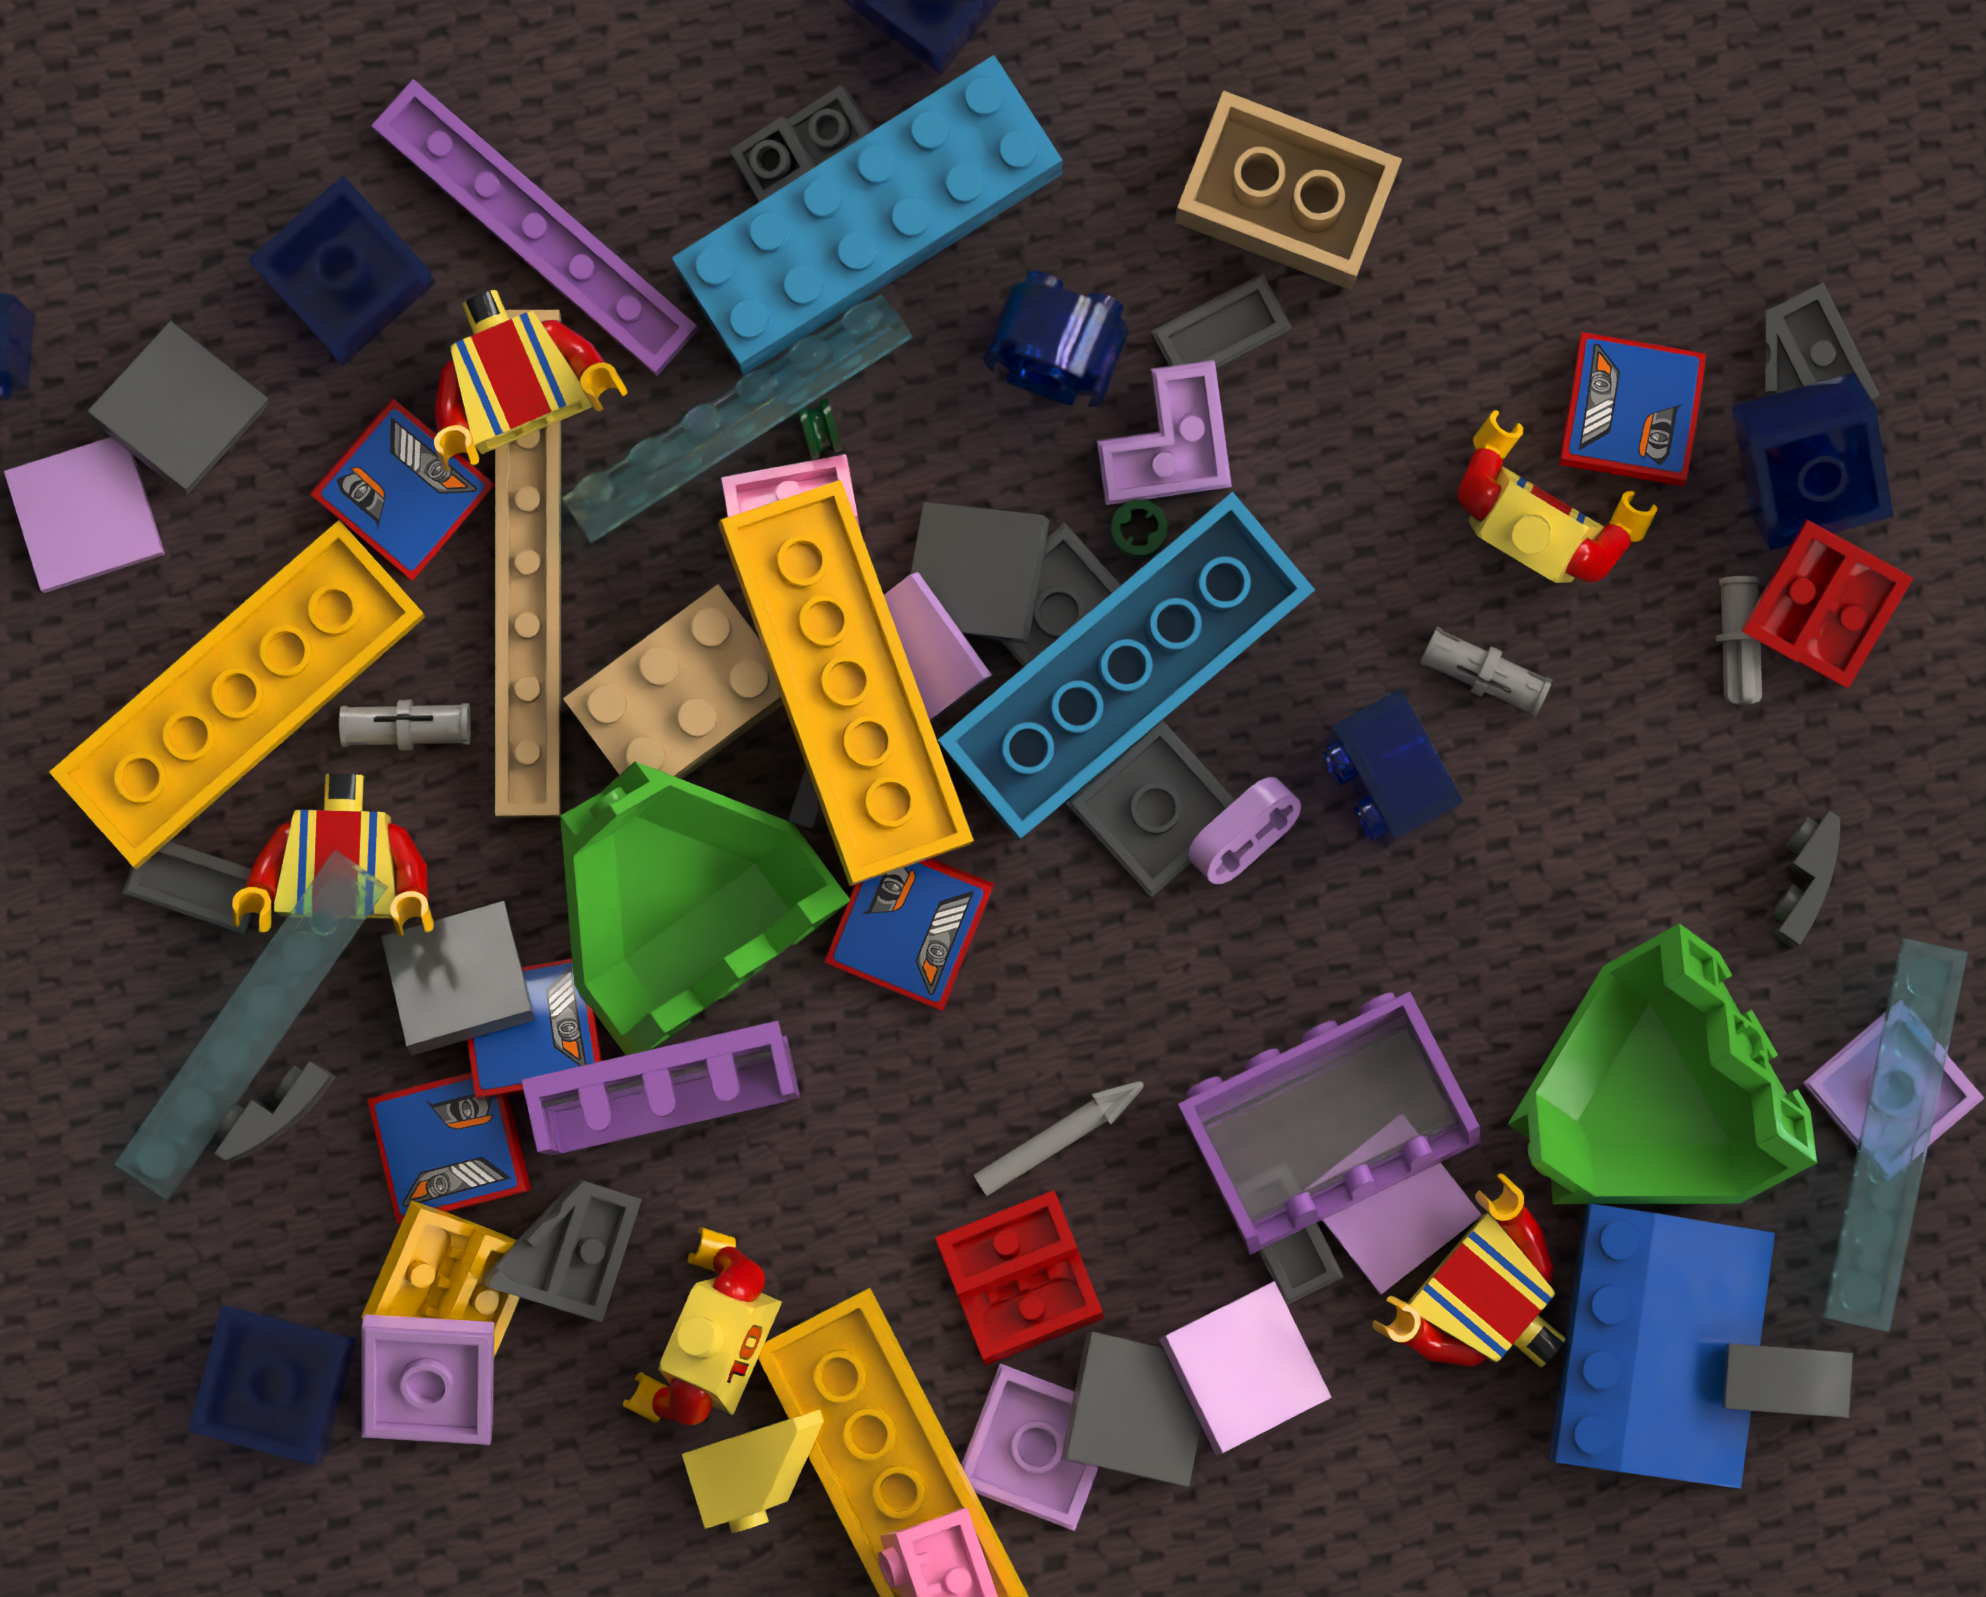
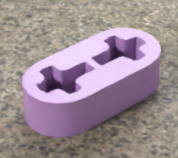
M1268 777L1258 781L1195 837L1189 849L1188 856L1190 862L1213 884H1223L1232 880L1294 825L1301 810L1300 800L1276 777Z

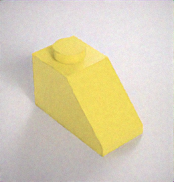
M820 1409L682 1454L705 1529L728 1522L731 1532L736 1533L769 1522L765 1510L788 1501L824 1423Z

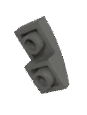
M839 85L789 118L781 116L729 151L759 202L869 134L872 130L847 88Z
M1830 810L1821 815L1817 822L1807 816L1785 847L1794 853L1786 868L1806 881L1802 889L1792 883L1771 913L1773 917L1780 921L1771 935L1790 948L1801 945L1823 905L1832 880L1840 840V817Z
M309 1061L303 1070L295 1065L287 1073L274 1093L273 1097L281 1102L275 1112L255 1100H251L245 1109L237 1104L229 1112L216 1132L215 1136L223 1142L215 1154L225 1161L233 1162L271 1143L304 1117L323 1097L337 1077L312 1061Z
M1726 1343L1722 1408L1849 1418L1853 1353Z

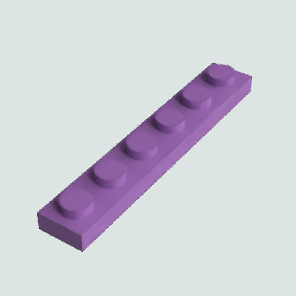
M414 79L371 125L381 138L656 377L698 331V327L693 321Z

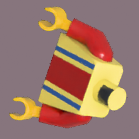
M496 290L483 292L462 304L474 335L450 346L453 360L441 369L434 410L438 431L434 439V446L441 467L445 472L450 471L448 465L450 457L457 453H468L471 465H476L479 462L476 447L481 454H484L591 407L597 412L602 411L604 408L598 398L604 390L616 388L623 397L627 394V389L615 368L605 363L593 344L558 320L540 322L534 311L509 319Z
M1493 411L1473 437L1476 450L1471 457L1458 489L1459 504L1471 515L1468 521L1474 532L1482 540L1555 583L1572 582L1574 578L1588 583L1603 579L1630 547L1631 542H1638L1644 538L1657 512V506L1653 504L1647 512L1638 511L1630 505L1635 492L1627 491L1623 494L1609 525L1605 527L1502 466V460L1522 436L1523 427L1517 423L1510 433L1502 430L1496 422L1499 411Z
M326 774L324 810H295L292 821L278 826L254 861L245 889H241L233 898L234 927H239L240 919L243 915L255 912L260 914L259 932L269 931L271 928V904L274 902V912L281 916L393 919L397 935L404 936L402 927L407 919L421 917L425 932H430L433 930L434 922L427 902V864L405 828L392 824L391 817L385 812L362 811L364 776L356 774Z
M1504 1174L1497 1175V1178L1504 1185L1503 1193L1498 1199L1490 1201L1480 1190L1476 1193V1201L1488 1213L1482 1214L1407 1303L1393 1296H1389L1386 1299L1387 1302L1396 1306L1397 1316L1395 1321L1389 1326L1374 1320L1372 1327L1377 1332L1394 1341L1402 1342L1429 1361L1466 1367L1477 1366L1485 1359L1498 1362L1513 1344L1540 1367H1543L1559 1350L1566 1338L1538 1315L1555 1295L1554 1290L1549 1285L1553 1279L1555 1269L1543 1231L1524 1205L1522 1191Z
M703 1227L699 1228L698 1233L701 1234L699 1248L696 1254L689 1253L688 1262L715 1271L719 1276L697 1282L691 1289L659 1364L658 1370L669 1382L670 1386L642 1372L638 1373L635 1380L639 1382V1386L635 1394L629 1401L624 1400L623 1402L624 1407L654 1423L663 1418L687 1425H697L708 1417L712 1406L733 1415L782 1304V1301L762 1293L765 1285L763 1270L753 1260L735 1248L736 1240L733 1237Z

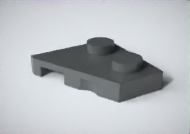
M1824 282L1766 311L1765 445L1769 452L1880 398V394Z
M576 1178L484 1275L482 1285L602 1322L642 1199Z

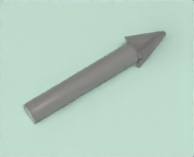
M1139 1081L1091 1094L1094 1098L1092 1101L974 1174V1177L986 1196L992 1194L1106 1121L1111 1125L1140 1093L1144 1084Z

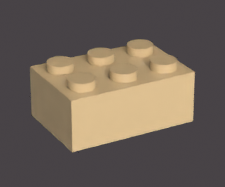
M1223 90L1178 204L1175 223L1352 291L1402 159Z
M718 584L563 698L619 775L636 761L679 779L685 778L783 705L760 639Z

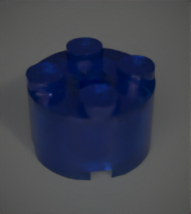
M1029 271L1025 282L1015 283L1008 290L983 358L985 365L993 372L996 362H999L1009 369L1006 382L1017 388L1065 405L1073 406L1077 395L1092 396L1088 407L1101 405L1129 333L1127 324L1121 318L1124 306L1118 300L1101 293H1089L1085 297L1063 289L1064 283L1058 278L1040 271Z

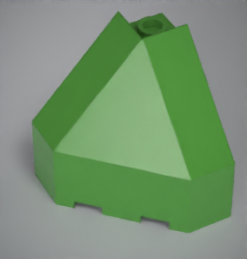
M636 761L628 766L601 793L560 815L574 986L593 1009V1012L625 1055L652 1050L691 1023L690 1020L694 1016L741 986L761 971L769 961L782 953L790 945H796L818 929L850 901L849 897L793 823Z
M1680 923L1602 967L1508 1123L1510 1127L1530 1140L1528 1155L1531 1165L1543 1176L1551 1178L1553 1204H1740L1817 1163L1811 1111L1798 1089L1789 1094L1784 1090L1768 1062L1778 1055L1753 1010L1751 1009L1741 1015L1722 982L1731 977L1732 974L1720 953Z

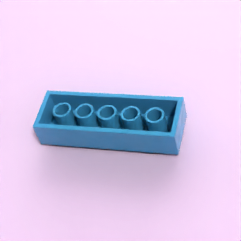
M995 55L679 252L672 257V261L677 274L744 376L1061 176L1063 160Z
M1231 492L937 740L940 750L1012 836L1019 840L1306 599L1315 589L1238 497Z

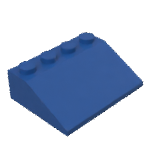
M1597 1204L1583 1205L1550 1446V1461L1741 1489L1751 1410L1722 1408L1726 1343L1760 1346L1775 1233Z

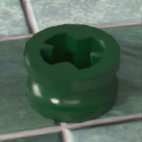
M828 398L820 399L819 405L814 409L807 408L805 404L798 405L797 409L811 459H820V454L824 450H832L835 454L842 453L840 439Z
M1135 499L1124 503L1116 510L1111 523V536L1114 545L1121 553L1131 558L1144 559L1154 555L1162 548L1167 538L1168 522L1164 512L1156 504L1148 500ZM1135 512L1146 513L1145 521L1148 522L1153 518L1158 527V531L1148 534L1147 545L1144 546L1132 545L1133 536L1125 540L1121 533V527L1130 524L1131 514Z

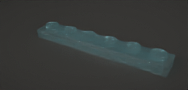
M882 294L870 301L860 302L847 310L841 320L824 331L799 340L792 346L788 354L766 368L754 370L743 376L733 389L713 402L701 404L691 409L680 423L656 438L641 441L632 448L628 456L605 471L588 475L577 484L575 490L562 497V500L590 543H593L913 337L902 318Z
M337 850L330 855L114 1165L166 1201L169 1200L213 1138L226 1116L239 1101L388 888L387 885Z
M1906 938L1901 939L1823 1318L1887 1332L1890 1331L1968 955L1966 951Z

